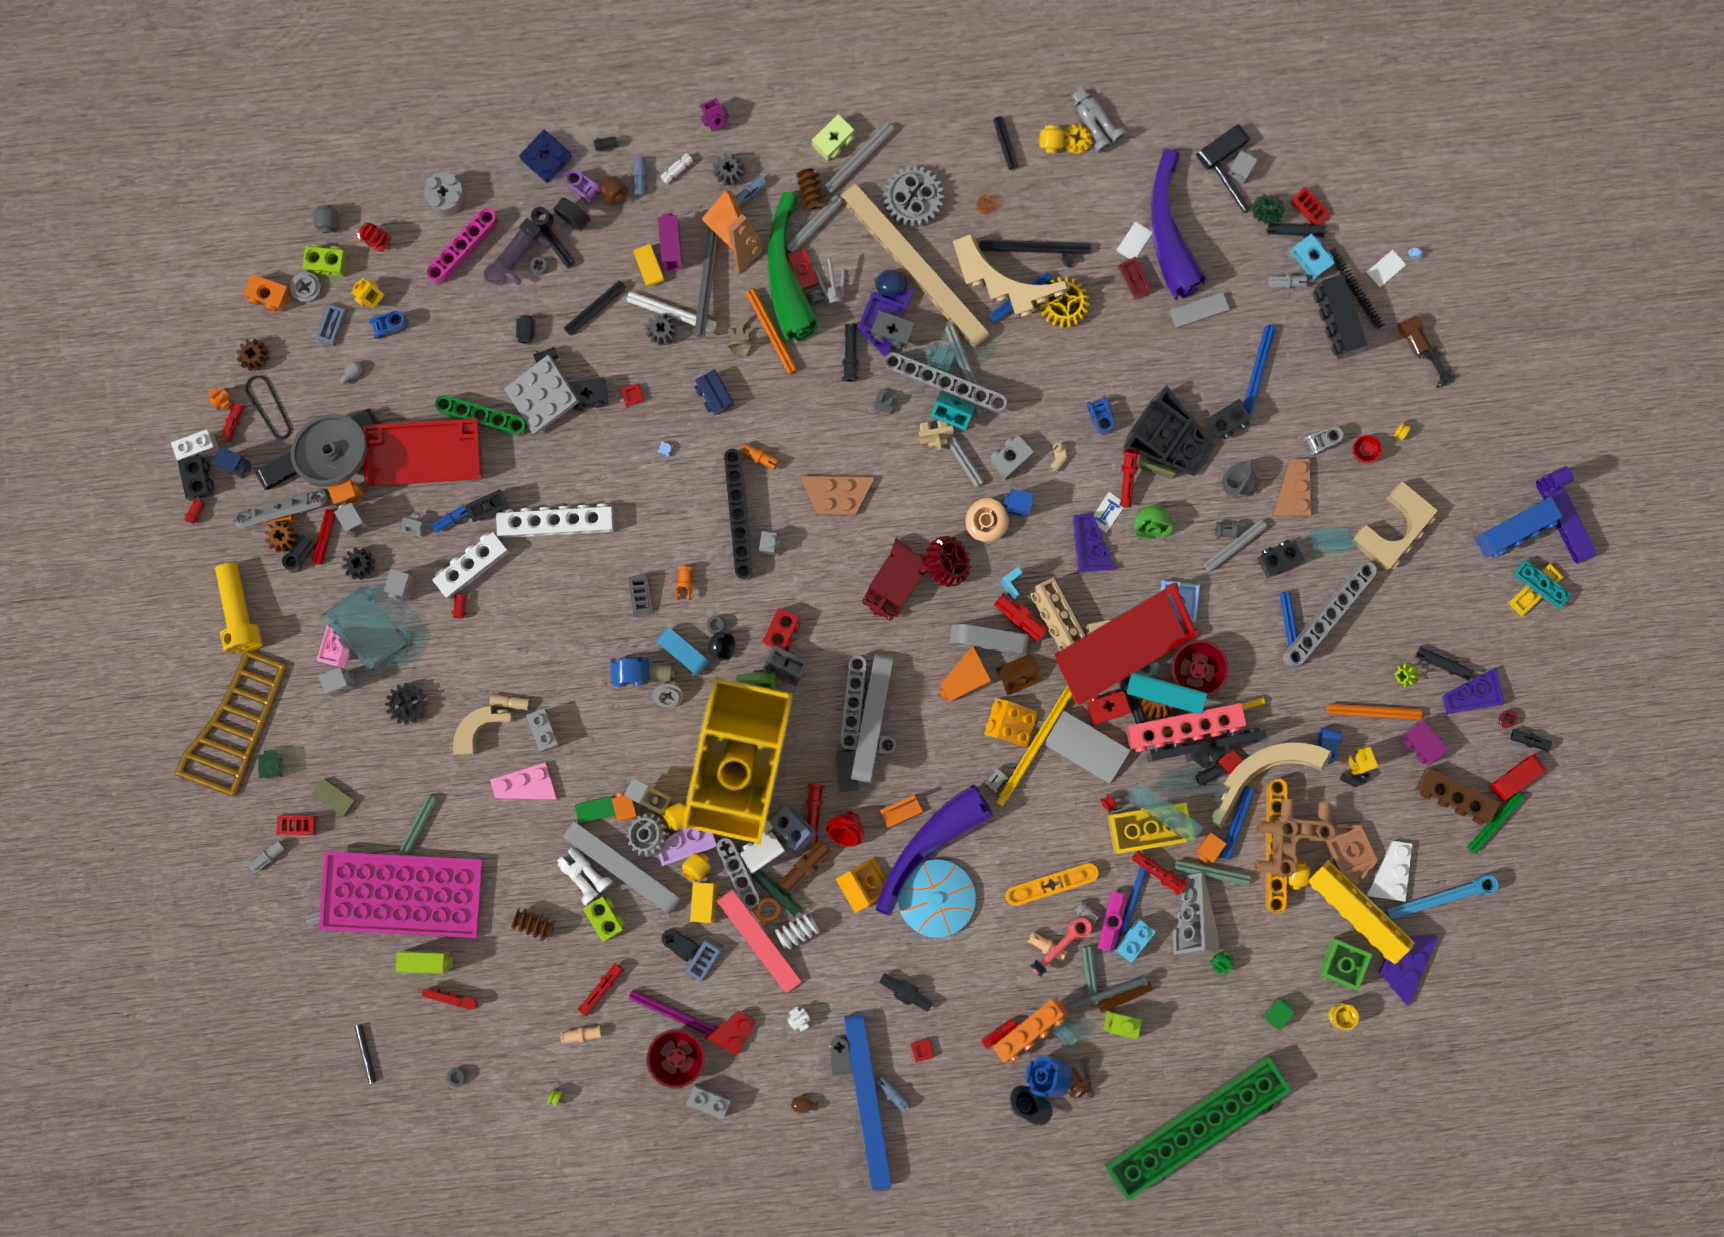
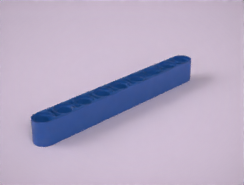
M863 1013L844 1016L872 1191L892 1188Z

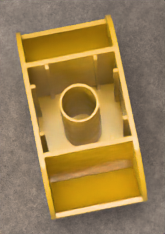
M715 677L699 741L683 820V830L687 831L690 828L757 843L756 846L761 845L793 693Z

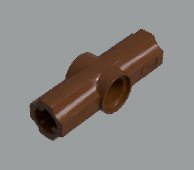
M820 840L793 865V868L779 882L790 893L794 892L805 879L807 880L819 868L818 866L832 851Z

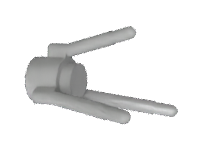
M828 258L831 288H828V292L818 270L815 269L814 273L823 291L825 301H828L829 305L842 303L843 298H845V270L843 269L841 273L839 290V287L835 285L831 258Z

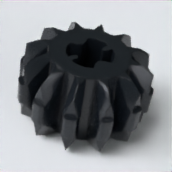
M354 548V554L348 551L347 555L349 558L343 557L342 559L347 562V564L342 565L343 569H348L345 574L347 576L352 574V579L354 580L357 577L360 580H364V574L370 577L369 569L375 570V567L370 564L376 562L375 559H370L372 553H366L364 548L360 552L358 548ZM357 561L362 562V566H356L355 563Z

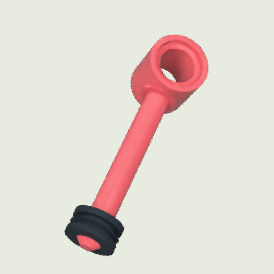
M1085 918L1070 921L1068 924L1069 933L1040 962L1035 960L1030 965L1033 972L1042 977L1047 972L1045 967L1074 939L1083 938L1090 934V922ZM1078 923L1082 924L1083 926V932L1081 934L1078 933L1076 930V925Z

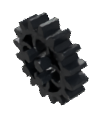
M404 683V688L398 684L397 690H390L392 696H386L390 700L385 703V706L390 707L386 713L393 714L391 716L392 720L398 718V724H401L403 720L405 725H409L410 720L415 724L416 718H423L421 712H427L423 708L428 705V702L423 701L427 696L420 694L422 692L421 688L415 690L416 685L414 684L410 688L408 683ZM402 692H405L404 698L407 701H413L414 697H418L417 703L408 704V707L413 710L412 716H408L409 710L406 707H400L399 711L395 710L396 705L405 704V700L400 698Z

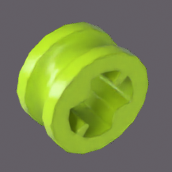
M553 1088L547 1104L552 1103L554 1107H557L563 1091H557L556 1088Z

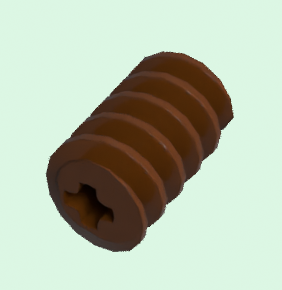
M814 168L803 169L796 173V177L799 179V191L802 193L801 199L804 200L802 205L805 207V211L817 210L826 205L825 201H820L825 195L819 194V192L823 191V187H817V185L821 184L822 181L815 179L820 176V173L814 172Z
M519 907L512 921L511 929L515 930L519 926L518 931L520 933L526 929L527 936L533 932V938L536 939L540 935V941L543 942L546 938L547 941L549 940L556 920L549 924V917L542 921L541 914L535 918L534 911L527 915V908L520 912Z

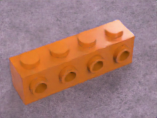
M1058 998L1051 999L992 1048L1003 1063L1008 1061L1013 1063L1021 1057L1020 1052L1024 1049L1028 1051L1035 1045V1040L1039 1037L1041 1039L1046 1037L1050 1033L1049 1029L1054 1025L1058 1027L1065 1021L1064 1017L1069 1012Z

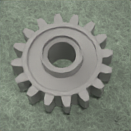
M644 814V817L637 816L636 821L632 820L631 827H628L629 835H626L630 841L628 845L633 846L632 851L638 852L640 856L651 857L652 854L658 855V849L664 850L662 844L668 843L665 840V836L669 835V833L665 832L668 826L662 824L664 820L653 814Z

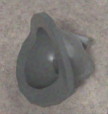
M1248 460L1247 462L1237 463L1225 473L1222 487L1229 496L1236 497L1238 494L1248 497L1256 492V487L1261 482L1252 470V461Z

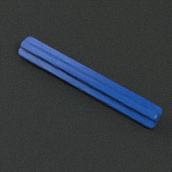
M1046 272L1033 281L1031 285L1049 284L1053 278L1050 273ZM1007 300L989 314V318L993 323H996L1013 310L1011 300Z
M1287 591L1280 593V600L1289 647L1298 637L1291 593ZM1293 652L1291 658L1296 662L1297 655Z
M1245 786L1225 840L1226 845L1220 854V857L1230 860L1255 792V789Z

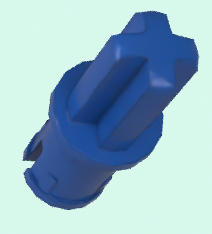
M462 505L450 513L446 512L447 515L431 525L434 531L439 533L452 524L454 526L457 521L469 516V513L465 506Z

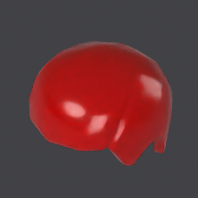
M1372 435L1358 437L1353 444V455L1360 463H1373L1381 455V443Z

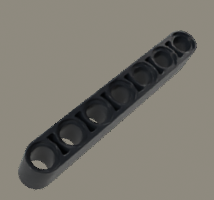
M370 408L351 417L361 429L362 425L379 424ZM291 451L255 472L264 490L272 489L298 474L292 465Z
M732 448L726 451L724 461L734 568L737 578L741 581H747L753 575L743 462L741 453L737 449ZM732 454L738 456V460L735 463L728 461L729 456ZM733 473L740 475V479L736 482L730 480V476ZM740 492L742 497L740 500H733L732 494ZM740 510L744 513V516L741 519H735L733 517L734 512ZM743 529L746 532L745 536L737 538L735 536L737 530ZM740 548H745L747 550V555L745 557H739L737 555V551ZM747 567L749 569L748 575H739V569Z

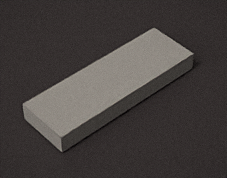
M1221 292L1171 309L1169 313L1174 327L1177 329L1229 311V306L1224 293Z

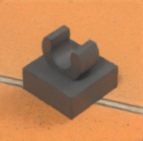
M880 389L873 408L891 415L898 396Z

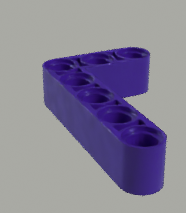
M1564 466L1537 479L1536 487L1543 500L1552 497L1563 516L1557 520L1558 524H1556V527L1573 561L1579 564L1596 556V551L1564 488L1565 485L1574 481L1572 471L1568 466Z

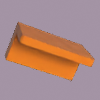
M912 795L880 810L887 828L923 812L916 795Z

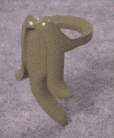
M750 315L737 325L736 335L732 329H726L731 334V342L728 343V347L736 357L740 355L745 357L751 347L749 333L753 329L748 328L745 334H743V327L750 320Z

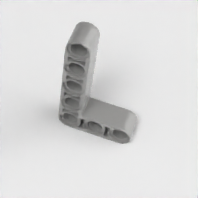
M859 655L852 657L849 661L840 739L842 747L851 751H856L858 745L866 661ZM861 660L863 667L860 670L854 669L852 667L853 661ZM851 680H860L861 686L858 689H853L850 686ZM856 698L859 701V705L856 708L849 707V699ZM854 717L857 720V724L854 727H848L846 725L847 718ZM879 735L876 753H893L896 749L895 740L889 736ZM852 736L855 740L854 745L846 746L843 742L844 738ZM885 740L893 743V748L890 751L882 748V743Z

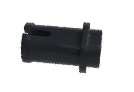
M616 136L601 139L597 137L596 140H593L595 151L601 152V150L618 148Z
M555 347L541 352L536 351L533 354L536 363L547 355H550L553 359L558 358Z
M1215 765L1203 772L1199 771L1195 778L1200 786H1205L1207 782L1220 777L1221 772Z

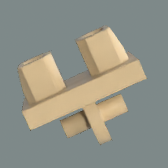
M939 420L937 421L938 428L931 429L928 422L921 423L919 432L920 445L936 446L937 451H941V445L948 444L947 440L953 437V426H950L948 423Z

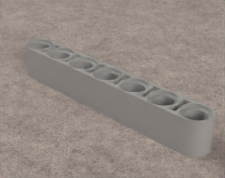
M889 353L884 359L888 370L900 376L943 391L994 413H1004L1008 408L1005 396L897 353ZM893 358L898 359V364L895 367L889 366V361ZM910 365L916 366V370L912 374L906 372L907 367ZM932 372L933 378L929 381L924 380L925 373ZM944 379L951 380L950 386L946 388L941 386V382ZM961 386L969 387L966 394L959 393ZM979 393H985L986 399L978 401L976 396ZM1000 399L1004 401L1003 407H994V402L996 400Z
M1365 562L1359 564L1351 571L1284 652L1283 661L1286 665H1300L1309 657L1375 577L1377 569L1373 563ZM1363 567L1368 571L1367 576L1362 572ZM1351 581L1356 584L1355 590L1351 588ZM1340 595L1344 598V604L1339 602ZM1328 609L1333 614L1331 619L1327 616ZM1316 624L1321 628L1320 633L1315 630ZM1304 638L1309 641L1308 647H1305L1303 644ZM1293 652L1297 655L1296 662L1291 658Z
M874 655L851 776L852 780L868 783L871 781L894 657Z
M573 821L562 837L666 913L671 914L680 902L681 898L576 821Z

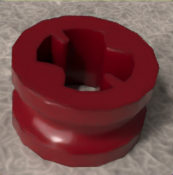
M1506 710L1499 715L1498 720L1501 726L1510 728L1516 725L1518 716L1514 711ZM1505 714L1512 716L1511 724L1504 721V718H1506Z

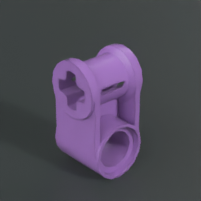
M571 169L566 173L565 179L568 187L583 201L590 204L594 195L600 192V187L577 169ZM573 176L579 177L577 183H571L570 179Z

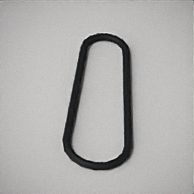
M256 375L251 377L245 387L247 395L274 437L277 439L287 438L291 428L269 381L263 376ZM261 378L266 382L288 428L285 436L276 435L251 396L248 386L253 379Z

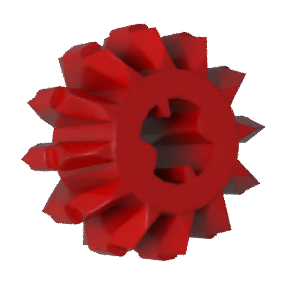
M365 222L357 234L361 241L380 252H384L391 241L388 233L370 222Z

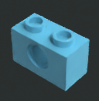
M1312 234L1295 245L1290 251L1313 281L1329 270L1335 263L1331 253L1325 251L1319 238L1314 237ZM1310 253H1315L1318 259H1312Z
M1137 919L1117 944L1115 951L1132 963L1155 934V931Z

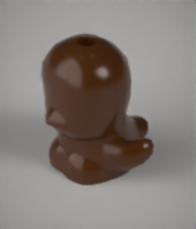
M1072 1067L1069 1096L1078 1099L1089 1091L1090 1077L1082 1080L1074 1067Z

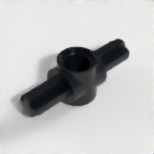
M886 973L881 977L880 984L892 990L894 997L909 1006L913 1003L926 1012L932 1007L933 1002L919 994L918 988L908 981L902 980L899 982Z

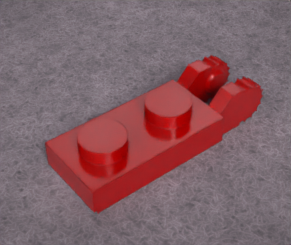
M429 986L428 990L423 989L421 994L422 997L468 1010L475 1009L478 1004L474 998L464 997L459 999V994L449 991L447 995L441 994V989Z

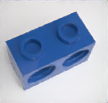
M1011 489L1009 494L1006 493L1003 506L1008 514L1027 518L1031 510L1034 493Z

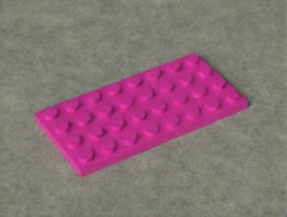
M324 851L319 930L477 938L482 860Z

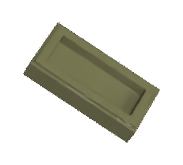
M322 779L312 793L314 797L343 817L355 802L353 798L326 779Z

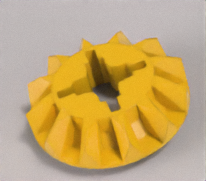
M1072 124L1065 129L1064 147L1069 152L1080 154L1087 151L1091 146L1092 134L1082 124ZM1080 132L1079 134L1082 140H1079L1078 143L1075 145V139L1072 138V136H1076V134Z

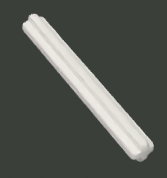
M629 292L627 296V301L660 314L665 313L666 316H671L674 319L695 326L696 314L634 292ZM707 319L706 330L714 332L717 323Z

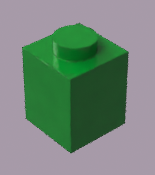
M1275 999L1262 1015V1018L1280 1031L1295 1012L1291 1010L1292 1005L1285 999H1282V1001Z

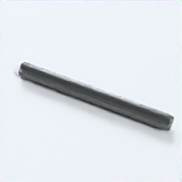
M713 230L708 231L694 331V336L698 338L705 337L718 243V235Z

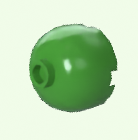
M1147 505L1134 518V532H1136V536L1139 538L1153 540L1155 536L1159 535L1163 538L1173 531L1170 514L1164 508L1157 505Z

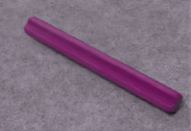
M632 990L629 995L630 1000L706 1035L708 1033L711 1034L717 1029V1027L637 990Z

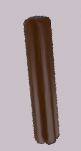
M1147 981L1148 986L1144 987L1142 985L1099 1002L1097 1004L1099 1011L1104 1013L1152 991L1151 983Z

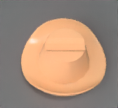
M992 498L977 500L971 505L966 514L967 531L978 541L991 542L999 539L1004 535L1009 525L1006 509L1000 502Z

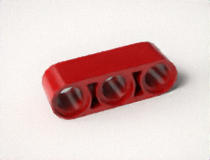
M1534 753L1495 780L1490 787L1501 801H1505L1547 769Z

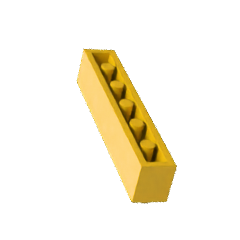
M1329 860L1308 880L1315 891L1322 894L1325 900L1330 905H1333L1343 918L1348 919L1354 925V928L1362 933L1370 944L1377 947L1383 953V956L1393 964H1396L1415 944L1409 936Z

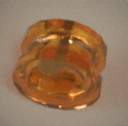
M988 195L981 196L977 201V210L982 214H988L992 211L994 206L993 199ZM984 201H988V204H990V206H987V208L984 209L982 208L983 205L980 206V203L982 204Z

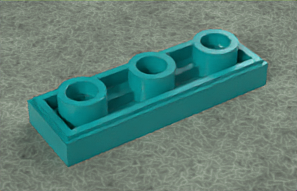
M1526 559L1520 563L1512 574L1557 609H1561L1572 594ZM1541 581L1544 582V584H1545L1544 587L1541 586V584H1540Z

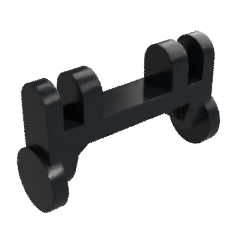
M1436 346L1417 357L1419 359H1428L1435 366L1439 373V382L1436 386L1438 389L1456 376H1448L1452 370L1449 368L1445 371L1438 359L1442 356L1441 352L1434 353L1438 349Z

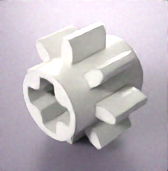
M796 1007L789 1012L790 1017L787 1020L794 1031L800 1029L802 1032L809 1027L808 1022L811 1019L804 1008L798 1010Z

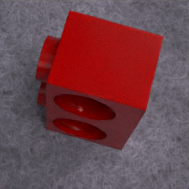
M778 607L762 643L771 648L776 646L784 651L785 649L789 651L793 642L790 638L793 632H798L801 622H798L800 618ZM784 618H790L792 624L790 627H783L781 621ZM776 635H782L784 642L776 645L773 642V638Z

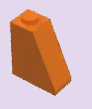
M725 191L703 216L702 220L734 250L730 241L729 226L742 212L732 191Z
M974 647L967 651L940 685V695L943 700L947 699L948 703L991 681Z

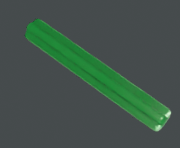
M1517 792L1493 817L1491 823L1487 824L1467 846L1469 851L1476 854L1524 801L1523 795Z

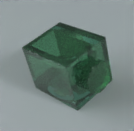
M266 750L264 754L258 755L259 778L283 777L282 754L276 753V750Z

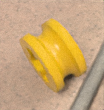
M1402 421L1393 436H1398L1399 440L1402 441L1411 426H1405Z

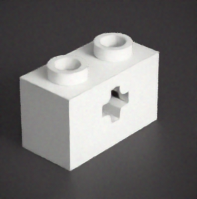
M207 429L171 442L177 461L198 456L204 457L219 450L214 433Z

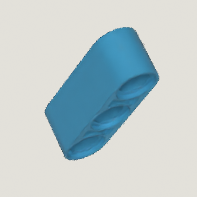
M669 627L656 640L660 646L697 677L710 663Z

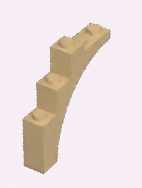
M967 235L953 241L966 284L978 287L983 285V281H985L990 299L997 300V303L1008 300L1007 296H1010L1015 315L1022 316V318L1031 316L1033 314L1032 311L1037 310L1035 302L1037 304L1045 303L1049 297L1055 296V298L1066 295V291L1070 290L1069 284L1066 281L1049 285H1031L1011 280L998 272L988 262L974 236Z

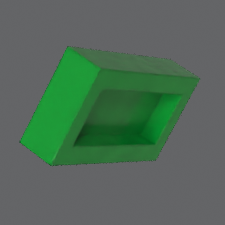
M613 796L575 804L578 824L616 816L612 802Z

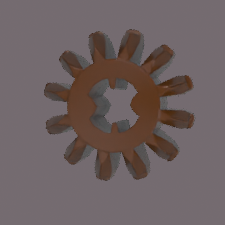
M247 339L245 346L239 344L242 350H237L236 353L240 355L237 361L242 362V368H247L249 371H253L255 368L257 371H260V365L266 366L264 360H269L270 357L266 355L269 349L264 348L265 344L263 342L258 343L257 339H253L251 343ZM253 352H255V353H256L255 357L252 356L253 358H251V357H250L251 353L254 354Z

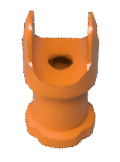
M677 566L679 578L676 583V599L680 600L681 591L687 588L688 600H692V571H694V567Z

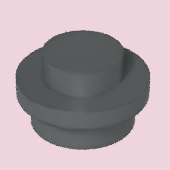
M712 616L709 618L707 629L711 634L724 632L726 623L722 617Z
M454 1067L448 1072L447 1080L450 1085L460 1087L465 1084L467 1073L461 1067Z

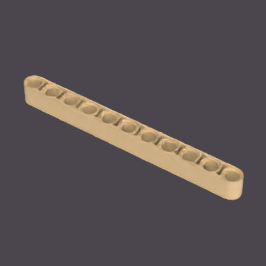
M856 184L850 186L840 195L843 203L950 323L955 325L959 333L972 347L976 348L989 336L984 326Z

